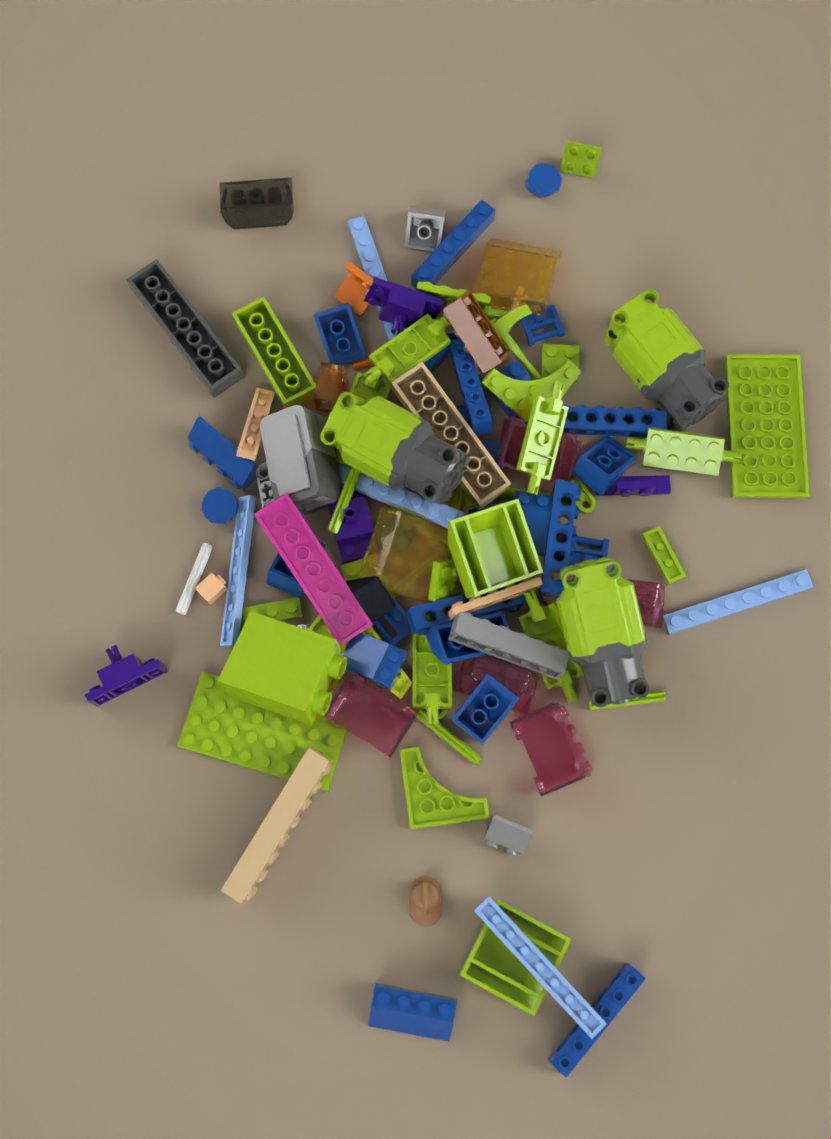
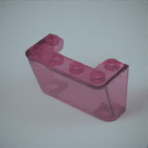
M509 416L508 419L504 418L496 458L498 465L516 470L528 421L524 424L525 420L512 416ZM562 432L551 476L552 481L570 482L582 441L576 440L577 436Z
M348 674L324 716L392 758L416 721V712L406 705L404 708L398 706L399 701L391 696L388 699L381 695L383 691L374 685L372 688L365 685L366 680L359 675L354 674V676Z
M551 703L509 722L517 741H523L537 776L533 779L541 797L590 777L591 771H593L589 760H585L583 755L585 750L582 743L578 742L575 734H577L576 729L568 721V711L560 703Z

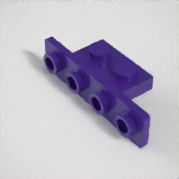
M621 476L604 494L601 495L595 491V495H620L621 497H628L631 495L670 494V476Z

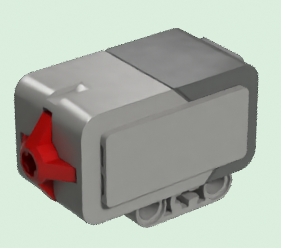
M291 405L261 420L260 430L266 462L261 463L257 467L256 477L262 508L285 493H288L300 513L310 514L327 508L329 504L337 503L342 491L334 446L324 444L320 437L328 420L325 416L300 405ZM331 434L329 436L330 442L333 441Z

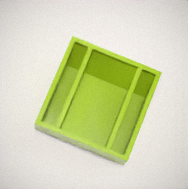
M519 499L448 521V546L466 599L543 573Z
M496 899L495 903L549 962L558 969L572 939ZM484 922L459 975L535 1016L547 990Z

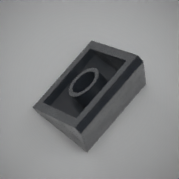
M378 576L347 580L346 583L371 622L396 606V603Z

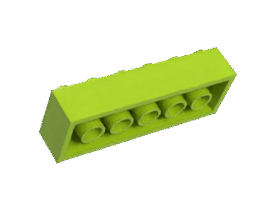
M264 296L232 312L237 328L283 407L301 405L319 395L317 385Z

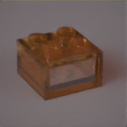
M321 362L314 393L316 410L331 413L339 396L343 391L347 390L348 380H346L347 373H344V366Z

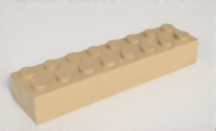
M423 362L391 383L392 391L406 410L430 422L437 438L469 454L470 463L464 468L460 485L478 510L510 489L511 483Z
M308 748L222 887L221 891L240 904L246 900L249 902L258 890L255 886L257 883L263 882L269 872L267 870L268 865L274 864L280 854L277 852L279 847L282 848L288 842L290 829H295L301 820L299 817L300 813L306 811L312 802L310 797L312 794H317L323 783L320 781L323 776L329 775L333 768L331 765L333 760L314 748Z

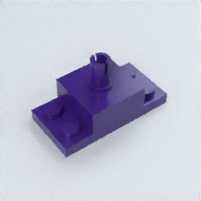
M376 277L373 278L364 297V302L381 307L378 319L393 324L391 332L394 335L396 330V335L400 334L403 328H408L427 313L432 319H436L445 302L444 299Z
M354 491L348 507L344 510L345 515L339 531L335 534L342 564L375 554L379 555L366 497ZM337 503L328 505L331 517Z
M114 645L111 646L112 650L110 648L105 650L112 664L97 671L103 686L97 685L89 689V693L85 694V697L89 703L98 707L167 673L168 670L159 659L155 660L152 658L142 663L141 659L134 654L122 658L118 646Z

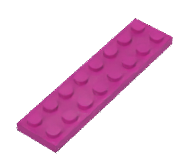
M285 493L254 514L340 646L373 625L288 493Z

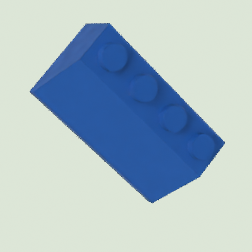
M199 416L187 437L190 449L196 454L200 452L204 456L203 460L210 466L214 464L220 475L223 477L228 476L231 479L230 483L237 489L242 488L246 491L257 479L256 470L258 468L256 463L250 459L236 456L238 448Z
M504 611L476 617L487 619L492 624L509 628ZM453 622L433 626L426 633L431 652L444 665L489 655L448 640Z
M376 983L368 1026L449 1042L457 999Z

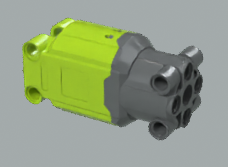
M648 289L613 312L609 322L610 327L604 336V343L608 347L613 348V358L645 399L662 403L673 418L670 423L671 429L684 432L688 426L700 422L710 412H713L727 398L725 393L729 388V382L724 377L714 378L705 367L706 351L672 309L660 308L657 305L659 300L658 293L655 290ZM646 299L651 300L653 303L646 302ZM614 334L617 338H611L609 335Z
M349 392L342 393L320 435L324 444L340 449L344 464L393 491L410 488L421 494L424 499L434 501L440 505L451 499L452 491L456 489L462 480L464 468L470 463L468 453L435 436L430 422L381 396L367 400ZM352 397L353 401L348 407L347 400ZM334 432V440L330 442L329 436Z
M610 557L586 560L563 567L559 574L564 590L556 600L569 658L582 667L591 704L597 707H605L607 704L626 703L636 697L644 698L650 691L640 657L647 638L634 583L621 576V566ZM613 564L612 569L610 571H606L608 565ZM574 574V578L572 580H566L568 575Z

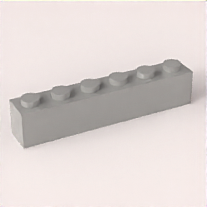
M459 612L454 618L448 639L554 679H559L565 674L569 657L568 652L559 646H551L543 640L532 639L524 633H516L509 630L508 627L492 624L489 620L476 618L468 612Z

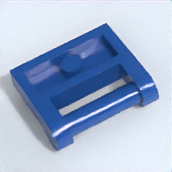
M554 304L531 311L532 314L520 319L529 346L551 337L565 335ZM552 325H555L556 328L536 335H533L532 333L533 331L546 328Z
M575 534V538H571V544L574 545L573 556H569L568 563L573 565L586 560L607 557L609 539L603 538V540ZM576 543L601 547V551L577 548Z
M393 597L392 599L396 606L385 613L383 617L398 635L393 638L379 619L372 623L389 644L396 646L411 634V629L406 612Z

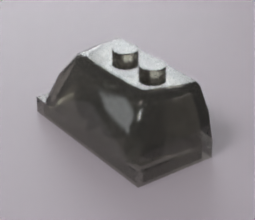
M292 177L219 183L221 216L232 229L285 226L292 219L294 211Z

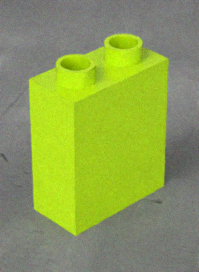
M250 612L218 678V683L229 697L312 725L317 714L325 715L328 711L332 693L327 690L333 678L337 680L342 678L347 666V657L343 656L336 639Z

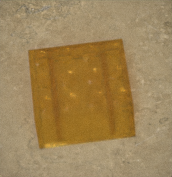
M491 238L486 244L472 293H484L490 296V306L511 310L528 304L532 314L545 316L562 251Z
M381 507L357 579L378 576L387 591L425 604L433 602L428 600L433 561L448 559L450 553L448 528L402 511Z

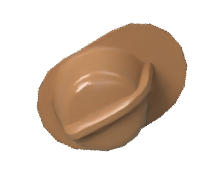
M428 876L417 878L410 887V915L418 925H433L441 916V886L437 880Z

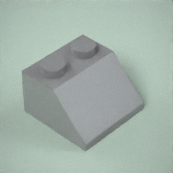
M410 206L404 247L434 251L442 243L446 211Z
M494 815L484 839L487 840V845L497 849L500 845L506 848L505 852L517 856L518 853L523 854L533 830Z

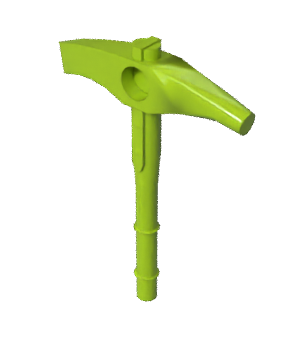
M528 304L514 309L498 320L495 317L490 322L504 344L535 380L542 377L508 334L516 322L532 314Z

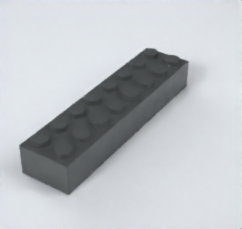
M157 259L127 278L132 291L214 398L244 378L240 366Z

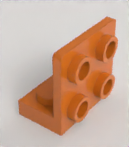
M348 261L344 266L349 271L348 277L334 297L343 304L349 303L351 310L362 316L370 306L368 302H364V297L373 278Z

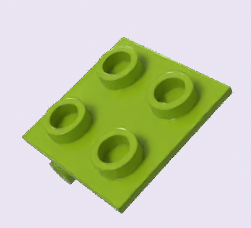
M566 140L560 172L595 179L602 147Z

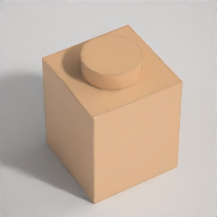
M213 573L209 574L195 587L196 591L210 606L227 591L225 587L226 581L219 574L215 576Z

